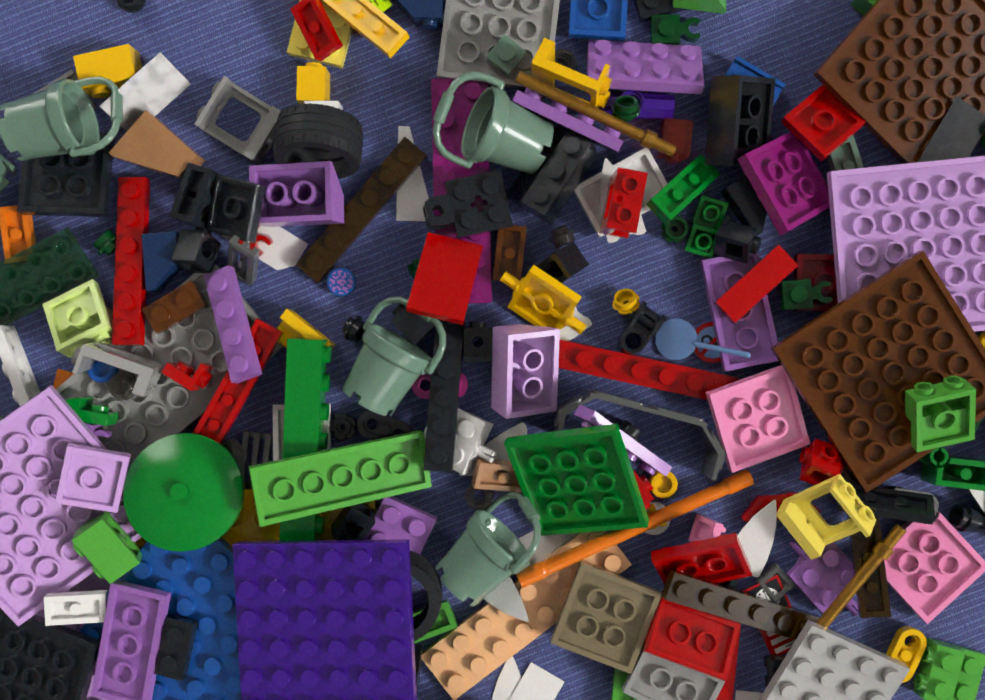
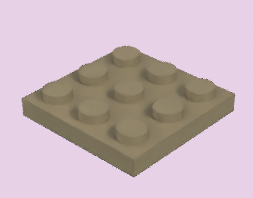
M580 561L550 642L561 648L632 674L662 593L649 586Z

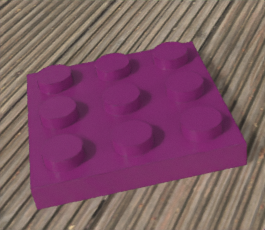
M791 132L737 159L779 235L792 230L830 207L827 183L806 146Z

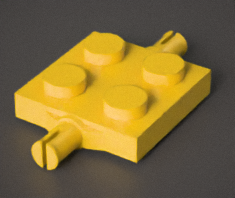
M533 265L527 275L521 280L508 273V271L501 277L500 282L514 290L512 300L507 307L533 325L562 329L567 325L580 335L587 326V324L573 316L574 309L582 296L537 266Z

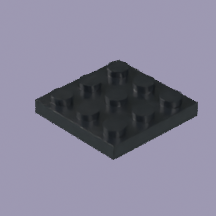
M99 132L100 140L104 138L108 132ZM114 139L93 155L71 157L69 154L22 161L17 212L22 215L108 217L113 156L109 154V151L114 147Z

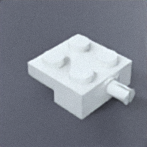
M458 408L453 470L463 475H471L478 457L490 463L495 459L491 456L496 457V451L484 446L494 424ZM426 426V428H425V430H424V432H423V433H424L425 443H426V431H427V426Z

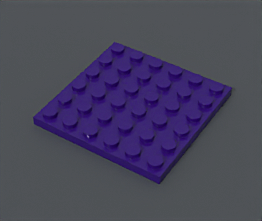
M409 539L250 541L233 544L241 700H417Z

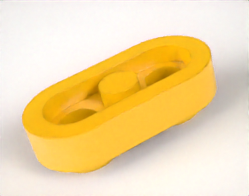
M912 626L899 628L886 652V655L905 663L909 667L910 671L902 683L909 681L913 677L927 646L924 634ZM911 636L910 642L905 644L906 637Z

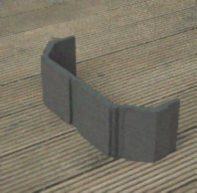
M591 389V391L586 390L585 395L579 394L557 407L553 421L555 425L554 431L563 430L566 415L577 409L579 405H584L594 398L691 423L707 448L701 473L716 481L718 471L723 467L725 451L712 430L707 428L708 423L703 422L704 419L651 404L644 406L641 402Z

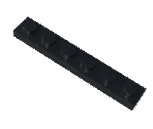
M439 320L446 333V348L440 362L431 374L423 470L453 473L465 320L463 325ZM436 328L433 357L439 346V335Z

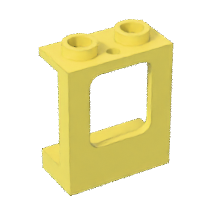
M840 474L784 499L776 513V516L811 560L821 556L825 545L859 531L866 538L869 537L876 522L872 510L863 504L856 495L854 487L846 482ZM831 493L849 515L850 519L836 525H829L815 509L811 501Z

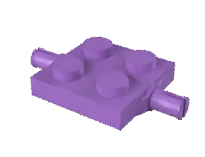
M793 538L789 545L800 557H798L796 564L786 574L822 615L853 578V564L834 542L825 545L821 556L811 560ZM851 599L845 607L852 616H857V603Z

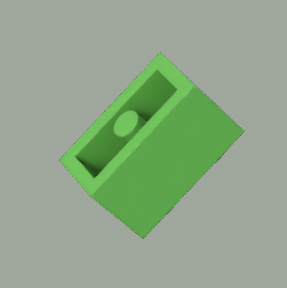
M103 511L77 529L72 538L75 551L81 557L86 556L92 563V569L95 574L101 579L105 578L109 584L141 562V549L107 511Z

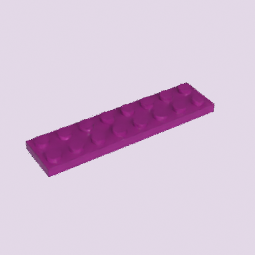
M431 79L432 132L435 121L433 117L444 91H447L455 79ZM465 81L457 87L453 94L454 99L444 124L441 123L440 137L446 150L455 156L465 159L461 153L464 128L475 102L481 93L488 88V83ZM432 133L434 197L446 194L445 181L489 172V162L487 161L477 162V164L473 163L471 168H466L443 157L434 144ZM475 197V201L471 203V207L477 208L478 212H482L483 206L486 205L485 201H482L480 197ZM434 210L435 216H441L438 210ZM454 226L434 230V234L456 239ZM491 232L459 238V240L483 245L469 304L492 303Z

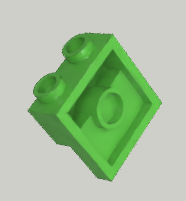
M952 375L945 377L943 382L938 384L919 382L914 385V389L905 391V416L911 421V446L916 452L975 440L976 388L964 378Z
M927 638V646L921 658L919 672L916 673L913 681L914 692L924 700H976L985 666V654L977 650Z

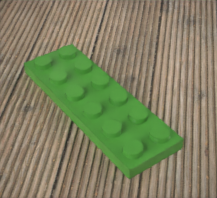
M418 430L248 466L259 526L271 525L432 487L430 471L423 470L425 454L423 431Z

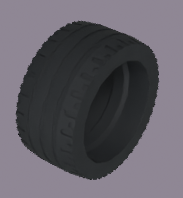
M312 103L289 106L279 113L273 142V155L277 164L331 161L338 179L349 177L358 171L362 158L363 128L359 120L352 114L333 106Z
M410 551L411 576L421 582L427 595L425 608L421 613L413 617L414 641H417L430 631L439 616L442 603V584L431 562L422 555Z

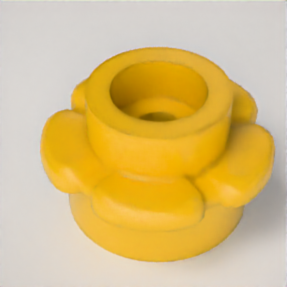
M621 289L614 295L613 309L618 310V313L622 315L631 314L640 306L639 296L632 289Z

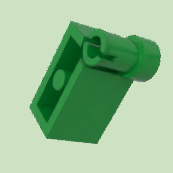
M936 448L917 460L922 463L920 478L922 481L938 486L985 491V460L948 455L944 448Z

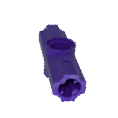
M627 90L625 92L609 91L610 96L605 107H599L600 110L612 115L611 106L615 99L622 95H630L637 98L641 108L640 114L630 121L636 119L672 121L675 100L674 95L640 93L637 90ZM588 93V102H590L591 96Z

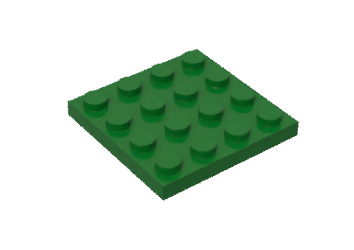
M618 423L506 438L504 446L524 497L529 498L540 516L541 536L648 527L649 518Z

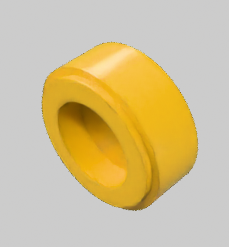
M655 472L653 476L650 475L648 480L654 488L651 492L659 498H669L677 490L678 482L671 472L668 473L667 477Z

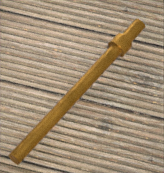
M519 71L516 77V83L639 141V145L649 150L654 148L671 157L676 151L677 146L657 137L658 134L649 129L644 131L524 72Z
M896 524L883 541L879 540L872 548L874 552L817 620V624L826 628L829 627L884 559L887 561L894 553V546L907 532L904 528Z

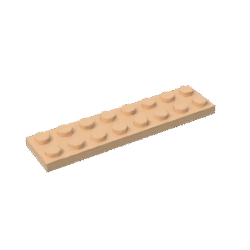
M607 531L577 533L540 562L607 533ZM617 544L581 560L617 575L632 565ZM580 561L524 588L521 587L518 579L513 582L521 596L529 622L510 616L487 602L460 622L457 628L447 632L422 652L421 659L453 700L459 698L557 623Z

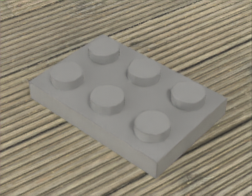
M643 645L632 674H628L622 686L623 693L637 700H716L725 681L643 652Z

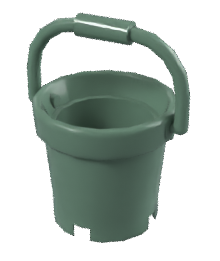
M474 71L460 75L452 81L447 91L443 92L433 117L435 121L432 133L434 144L440 154L455 164L471 168L473 163L477 164V162L487 161L527 174H533L539 169L546 156L541 155L544 145L551 146L554 133L553 123L510 100L506 91L503 90L505 83L502 80L486 73ZM468 80H482L494 86L486 88L481 93L470 112L461 142V153L465 158L463 159L447 151L442 144L440 137L441 123L444 124L454 99L453 94L457 87Z
M101 76L75 81L61 79L53 82L46 90L2 103L0 111H5L4 118L0 119V135L10 153L18 151L22 155L17 158L20 161L69 154L71 157L93 155L96 151L108 145L118 133L120 123L123 122V96L120 94L118 86L112 80ZM103 84L112 91L110 96L112 127L101 140L96 114L89 98L81 88L83 86Z
M401 296L389 297L379 302L372 310L363 326L365 331L363 334L364 343L347 380L342 386V390L347 396L351 398L353 393L356 392L358 394L357 397L360 399L358 404L383 416H386L387 413L392 416L401 400L420 375L425 373L432 374L446 348L445 330L442 323L435 318L416 314L426 322H431L438 332L439 346L433 359L417 345H413L406 338L382 326L373 324L378 314L386 306L400 303L406 307L408 299Z
M507 492L498 496L484 510H476L469 518L465 531L446 555L437 563L436 570L438 571L442 567L445 572L440 577L441 581L462 602L469 597L473 599L470 606L478 605L508 577L522 572L530 565V558L537 550L541 539V525L539 522L540 516L529 498L523 497L517 492ZM505 500H518L522 511L529 522L533 524L534 537L528 550L502 521L491 514Z

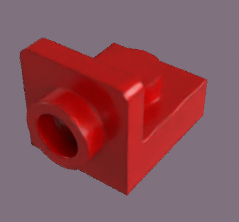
M179 361L178 363H166L161 373L188 390L194 391L207 386L212 378L210 372L214 366L209 363H201L196 372L193 373L195 369L192 366Z

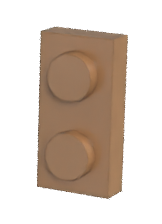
M477 458L471 482L474 489L522 493L511 461L494 460L490 463L483 458Z

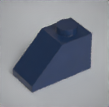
M392 0L415 26H420L421 29L429 31L436 30L437 27H443L445 0Z
M179 232L142 234L146 291L162 292L182 269L172 261L180 236Z

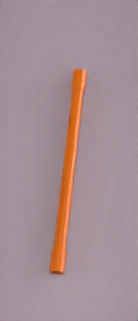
M747 469L742 470L715 485L648 514L649 523L647 528L607 532L543 562H537L526 567L522 572L516 574L522 588L529 586L558 570L725 495L747 488L754 484L753 478Z

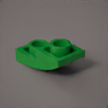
M700 194L689 229L685 251L708 258L713 257L715 235L723 222L729 203Z

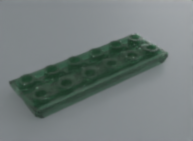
M69 227L0 262V325H8L42 307L43 303L91 279L94 280L100 277Z

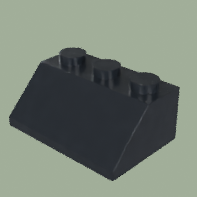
M743 75L711 76L705 165L741 166L737 160L738 158L770 142L776 78Z
M553 127L554 133L551 146L544 145L541 155L546 156L542 165L533 174L521 172L506 194L508 200L550 225L553 224L598 156L592 141L569 128Z

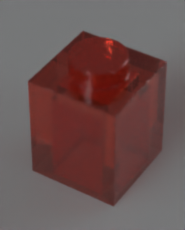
M665 118L662 121L659 138L677 146L672 157L658 151L657 158L664 159L665 163L680 164L682 160L685 161L690 156L693 121Z

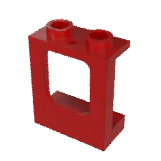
M619 167L616 169L609 180L599 234L628 239L629 232H637L648 173Z

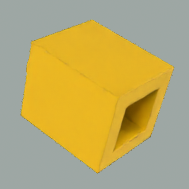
M308 62L305 66H297L296 100L299 104H304V101H330V73L326 66L317 62Z

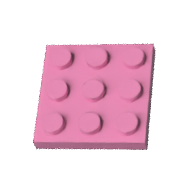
M782 365L706 392L720 444L726 453L725 461L727 468L730 472L734 473L810 445L795 385Z
M941 513L932 525L911 521L904 523L901 527L907 532L894 546V553L887 561L884 559L887 583L926 624L931 622L985 572L984 559Z

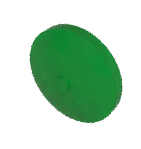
M190 433L169 435L146 447L132 463L124 483V508L135 531L150 544L169 551L183 552L196 550L216 542L234 525L243 506L245 483L237 460L219 442L202 435Z

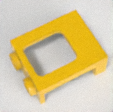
M544 38L531 62L532 77L555 87V79L589 93L591 100L588 102L570 93L567 94L598 109L599 107H605L610 96L608 90L612 82V78H609L610 65L605 64L598 80L556 63L555 42Z

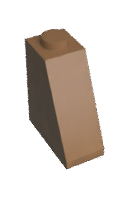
M147 110L144 111L109 151L111 156L125 163L181 180L188 163L202 166L206 161Z

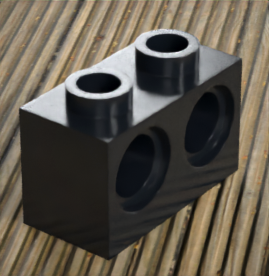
M188 163L169 217L193 228L200 227L206 229L216 174L219 173L211 168Z

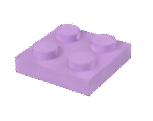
M69 443L66 448L55 503L118 513L131 454Z

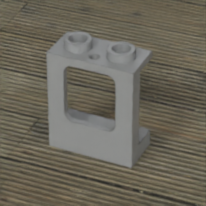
M224 76L212 88V96L208 103L199 109L195 125L260 165L273 145L275 126L281 111L274 106H269ZM231 98L239 100L261 115L259 123L247 141H240L216 125L218 116Z
M99 341L82 344V347H77L71 361L75 365L72 371L75 374L91 370L95 360L138 374L132 393L142 397L155 391L164 364Z

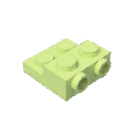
M91 279L43 303L57 352L72 358L77 347H82V344L99 341L108 345L112 342L113 311L106 306L99 283Z

